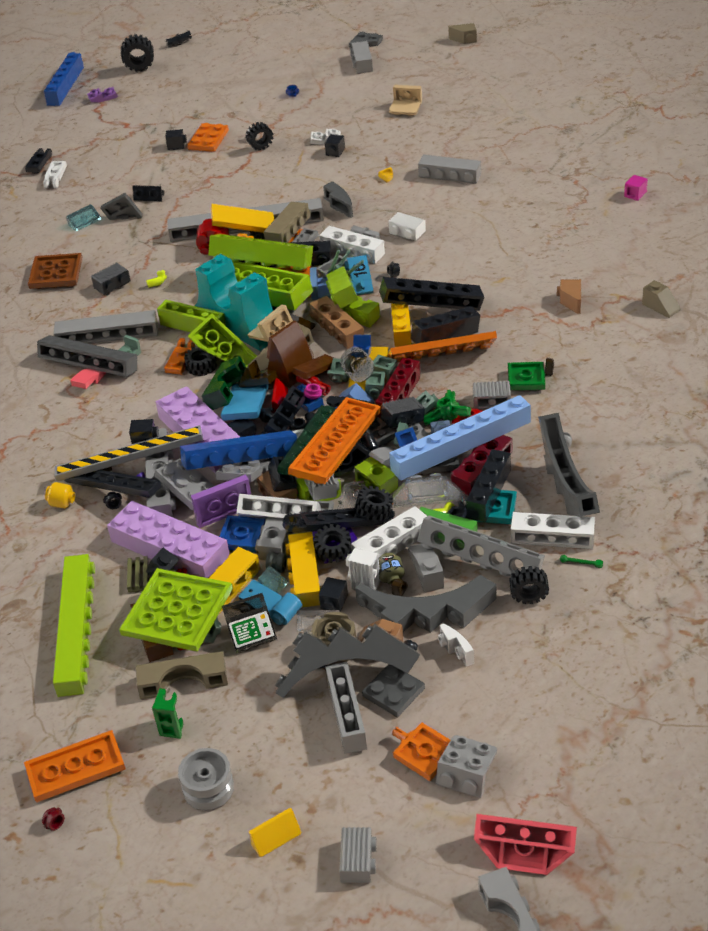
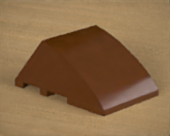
M295 320L269 337L266 357L269 359L266 369L268 371L276 370L277 378L287 388L297 383V375L292 373L293 367L314 359V354L299 324ZM274 381L268 384V389H273Z

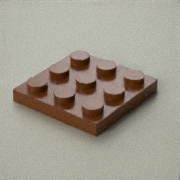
M82 253L35 256L28 281L29 289L76 286L83 259Z

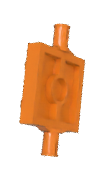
M423 722L409 733L404 732L399 727H395L392 735L400 739L401 744L393 752V758L428 781H431L437 775L438 761L448 746L450 739Z

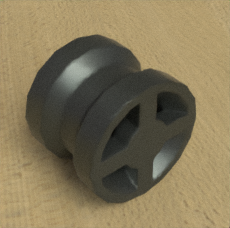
M269 551L266 556V571L272 572L277 570L278 573H284L286 553L275 554Z

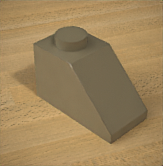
M474 23L448 26L450 40L463 44L477 42V30Z
M654 280L643 287L642 305L668 318L680 311L679 304L667 286Z

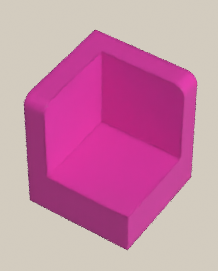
M633 175L625 183L624 197L638 201L647 192L648 179Z

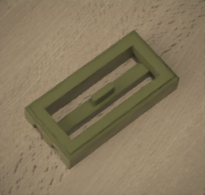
M144 556V559L136 557V560L128 558V592L143 591L149 582V574L146 572L149 566L148 556ZM140 565H143V586H140ZM133 566H135V587H133Z

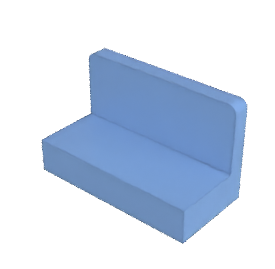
M317 267L310 268V281L313 288L311 299L318 300L324 296L331 299L325 282L328 279L327 277L318 278Z

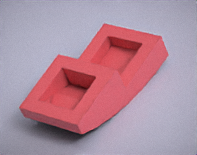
M86 368L70 380L71 385L87 389L92 383L98 384L106 372Z

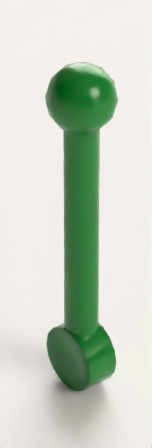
M566 555L560 556L562 563L574 562L595 565L596 568L603 567V561L600 559L590 561L569 558Z

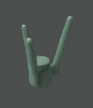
M337 250L332 265L327 273H330L340 268L345 262L346 258L348 257L350 251L348 250L346 254L343 256L340 263L335 266L340 253V250ZM361 260L347 271L348 275L362 265L364 260Z

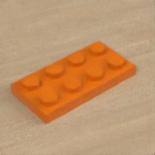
M112 730L24 762L36 803L126 769Z

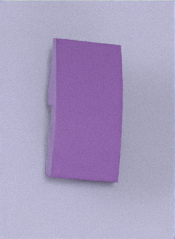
M114 87L107 88L103 92L99 88L93 89L87 94L91 102H104L118 97Z

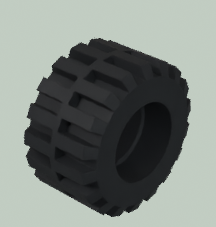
M134 34V36L130 35L129 38L126 37L124 39L125 42L123 41L121 46L123 64L125 63L129 70L135 69L136 72L138 70L143 71L144 68L145 70L148 69V66H151L154 61V50L151 41L146 36L143 38L141 34L140 36ZM134 49H140L144 51V54L136 57L131 55L130 52Z

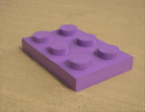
M246 474L191 495L196 523L199 528L225 519L227 515L237 514L239 494L251 495L249 479Z

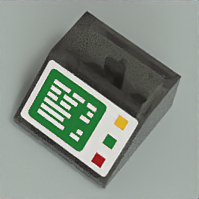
M263 593L222 606L236 653L277 640Z

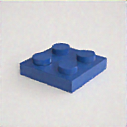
M227 515L219 537L227 540L229 550L235 551L240 547L249 552L256 553V541L260 539L261 526L265 525L266 519Z

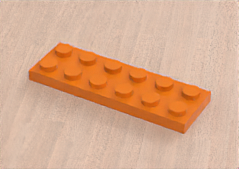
M496 331L393 347L390 348L388 357L396 359L397 363H400L402 358L418 360L421 359V356L425 355L436 357L439 356V353L444 352L446 355L456 353L457 350H463V352L472 351L475 347L487 349L497 339Z

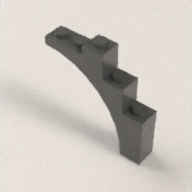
M559 413L539 416L547 474L554 475L557 494H563L567 514L582 517L600 513L596 492L586 486L571 458Z
M482 575L477 576L469 583L455 590L425 597L390 595L374 590L363 583L355 587L356 600L360 606L366 607L375 616L381 617V619L402 624L403 632L415 622L417 626L431 633L447 618L452 623L465 628L497 599V585Z
M376 623L372 627L369 625L362 634V637H364L363 641L341 626L338 631L334 629L327 639L330 641L329 644H326L306 630L304 634L299 633L293 641V644L296 645L294 651L300 656L298 658L296 656L293 657L287 666L290 668L287 675L284 676L282 674L276 682L275 686L278 687L276 694L284 698L290 689L308 673L323 665L339 660L357 658L377 660L409 673L420 654Z

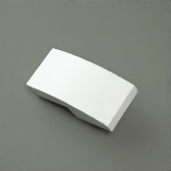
M326 129V134L319 131L311 132L310 144H325L330 134L340 135L341 131Z
M444 623L441 624L440 634L438 635L441 647L445 646L449 654L455 652L459 660L462 659L466 667L473 665L474 649L469 642L450 626Z

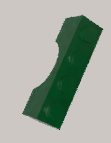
M240 356L222 362L202 394L203 402L211 410L228 405L233 398L229 388L241 380L247 368Z

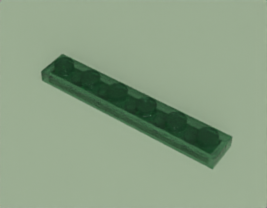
M328 405L320 406L279 464L278 473L289 475L288 467L337 408Z

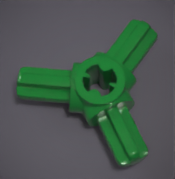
M447 390L445 396L438 400L436 409L424 415L423 422L428 426L430 422H436L439 419L451 421L458 416L469 417L471 415V408L460 406L455 400L456 393Z

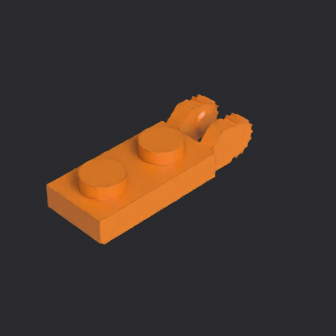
M180 338L178 340L177 347H175L164 367L165 373L182 375L186 368L185 353L188 350L192 351V348L195 347L194 342L189 340L187 348H184L185 339Z

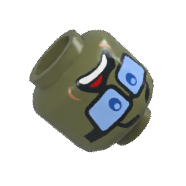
M385 553L379 557V579L381 582L391 585L395 579L403 578L405 571L399 556L393 553Z

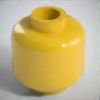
M54 482L51 486L47 487L45 500L52 507L66 509L70 503L74 502L75 492H73L69 484Z

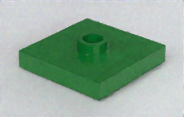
M544 362L508 363L510 390H545Z

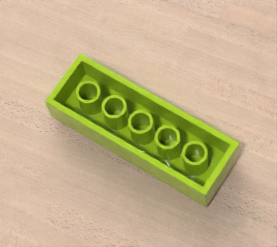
M215 234L210 235L208 255L215 257L222 254L233 262L245 260V263L248 264L261 262L263 266L277 264L278 268L293 266L294 270H303L311 266L313 246Z
M233 262L238 282L254 272L267 279L271 306L279 307L282 304L286 305L287 309L296 310L313 292L308 274L243 262Z

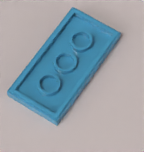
M238 384L232 385L230 391L233 394V398L228 405L224 406L221 419L226 421L258 418L269 388L268 384L239 388Z

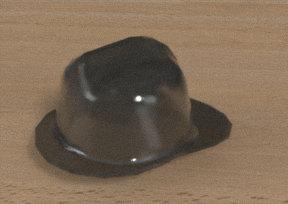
M351 347L341 357L342 369L354 382H363L372 375L374 362L362 348Z

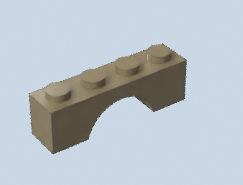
M223 651L136 665L137 688L141 700L156 697L159 688L167 689L169 685L181 679H195L201 682L206 689L228 685Z

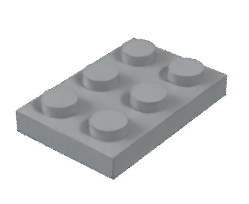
M181 458L156 469L154 472V476L192 511L194 509L191 495L214 487L198 470H186L181 464Z
M272 458L224 465L215 472L216 480H232L246 474L249 482H252L268 471V465Z

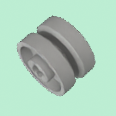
M201 748L190 752L182 759L178 767V777L182 786L183 796L189 805L199 810H213L224 805L230 799L234 791V781L230 763L225 754L217 749Z

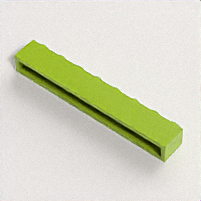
M89 554L64 556L53 685L57 697L84 694V685L88 684V676L85 669L89 668V658L87 652L90 651L88 635H91L89 619H92L90 604H93L91 589H94L92 574H95V564L91 562Z

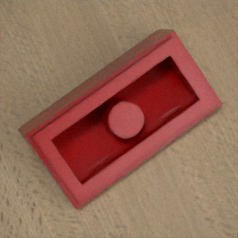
M278 378L274 380L271 401L274 413L288 393V388Z

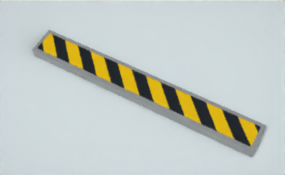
M198 425L55 466L56 481H62L202 441L201 426Z

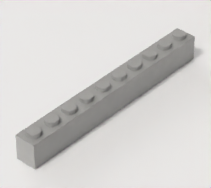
M320 198L295 201L308 203L311 215L304 224L324 221ZM290 202L246 209L273 212L275 220ZM211 213L167 219L170 242L196 239L198 226L204 220L210 219ZM229 228V234L248 232V230Z

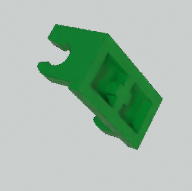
M159 688L152 706L159 736L181 739L184 722L182 718L178 720L175 708L177 694L174 692L172 698L166 701V689Z

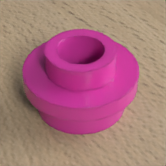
M308 384L304 390V395L311 400H315L322 395V390L318 384Z

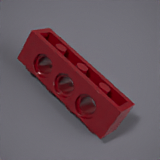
M402 358L377 398L376 405L382 406L383 402L409 398L420 379V361ZM381 408L380 413L377 416L379 418H381Z
M502 435L475 447L472 453L462 461L461 465L452 471L450 476L452 489L469 496L491 450L495 449L512 454L513 438Z

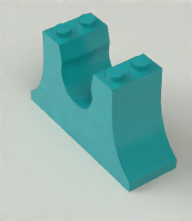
M222 254L215 256L196 268L198 301L194 306L224 313L226 327L241 341L258 351L266 348L268 342L249 338L248 333L273 312L268 294L267 279L254 272L238 282L232 260Z

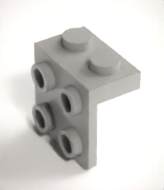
M453 736L438 761L436 784L481 798L484 793L486 773L497 754V748L463 736Z

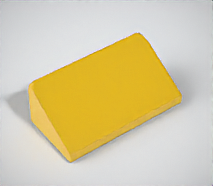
M288 808L249 831L251 845L260 857L265 856L301 834V829L292 808Z

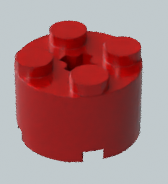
M212 218L204 220L198 226L196 245L201 254H209L210 235H229V228L213 226Z

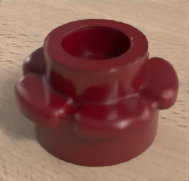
M55 807L46 810L42 817V824L46 829H59L65 820L62 810Z

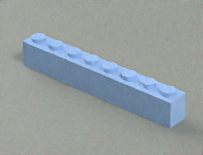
M519 395L389 452L391 471L402 481L531 423V405Z

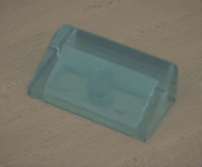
M91 204L66 216L68 226L75 231L102 219Z

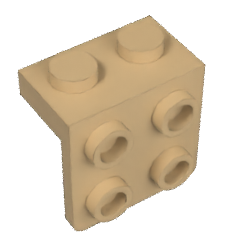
M394 85V100L389 113L394 115H416L422 103V87Z

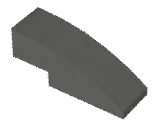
M333 181L324 185V199L330 202V207L352 218V202L347 192Z

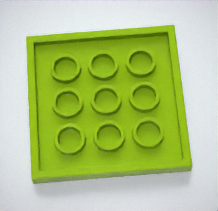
M157 568L119 629L120 634L126 637L198 652L233 589L232 583Z

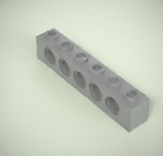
M167 428L159 429V437L168 434ZM173 449L145 457L146 478L158 480L154 476V472L156 469L173 462V459L170 460V458H174ZM161 483L162 487L151 498H147V507L173 517V510H176V501L172 497L176 495Z
M430 515L423 518L417 542L423 543L422 546L425 548L442 550L441 553L445 555H457L461 557L462 561L468 563L474 561L479 563L480 567L491 570L493 568L499 570L500 574L508 577L515 573L516 569L521 571V569L516 567L515 559L521 560L525 569H528V566H532L533 569L539 567V570H541L545 555ZM439 532L445 535V542L439 540ZM457 539H461L464 542V548H460L457 545ZM476 546L483 548V555L477 553ZM496 552L503 555V562H499L496 559Z

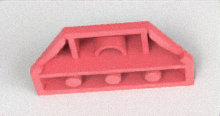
M476 814L474 840L496 868L507 867L508 870L548 875L575 853L577 827Z

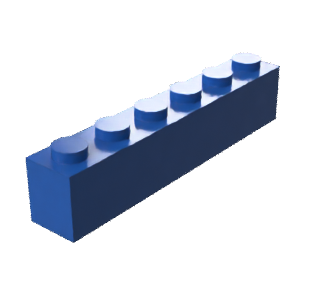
M68 53L45 88L44 95L47 106H60L84 68L81 53Z
M288 430L180 446L181 464L186 470L273 458V456L280 457L298 454L297 435Z

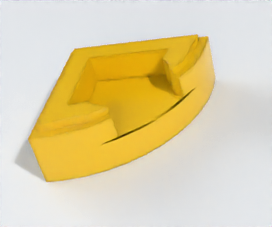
M389 167L379 171L378 177L385 182L391 181L393 169Z

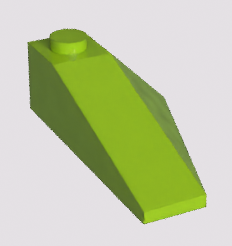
M213 313L187 336L200 349L224 361L240 356L247 367L257 357Z

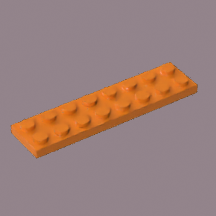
M346 397L288 467V474L300 479L314 481L317 484H326L378 416L381 406Z

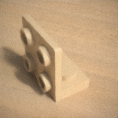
M281 304L257 324L258 326L248 333V337L268 342L270 336L292 322L293 320L286 305Z

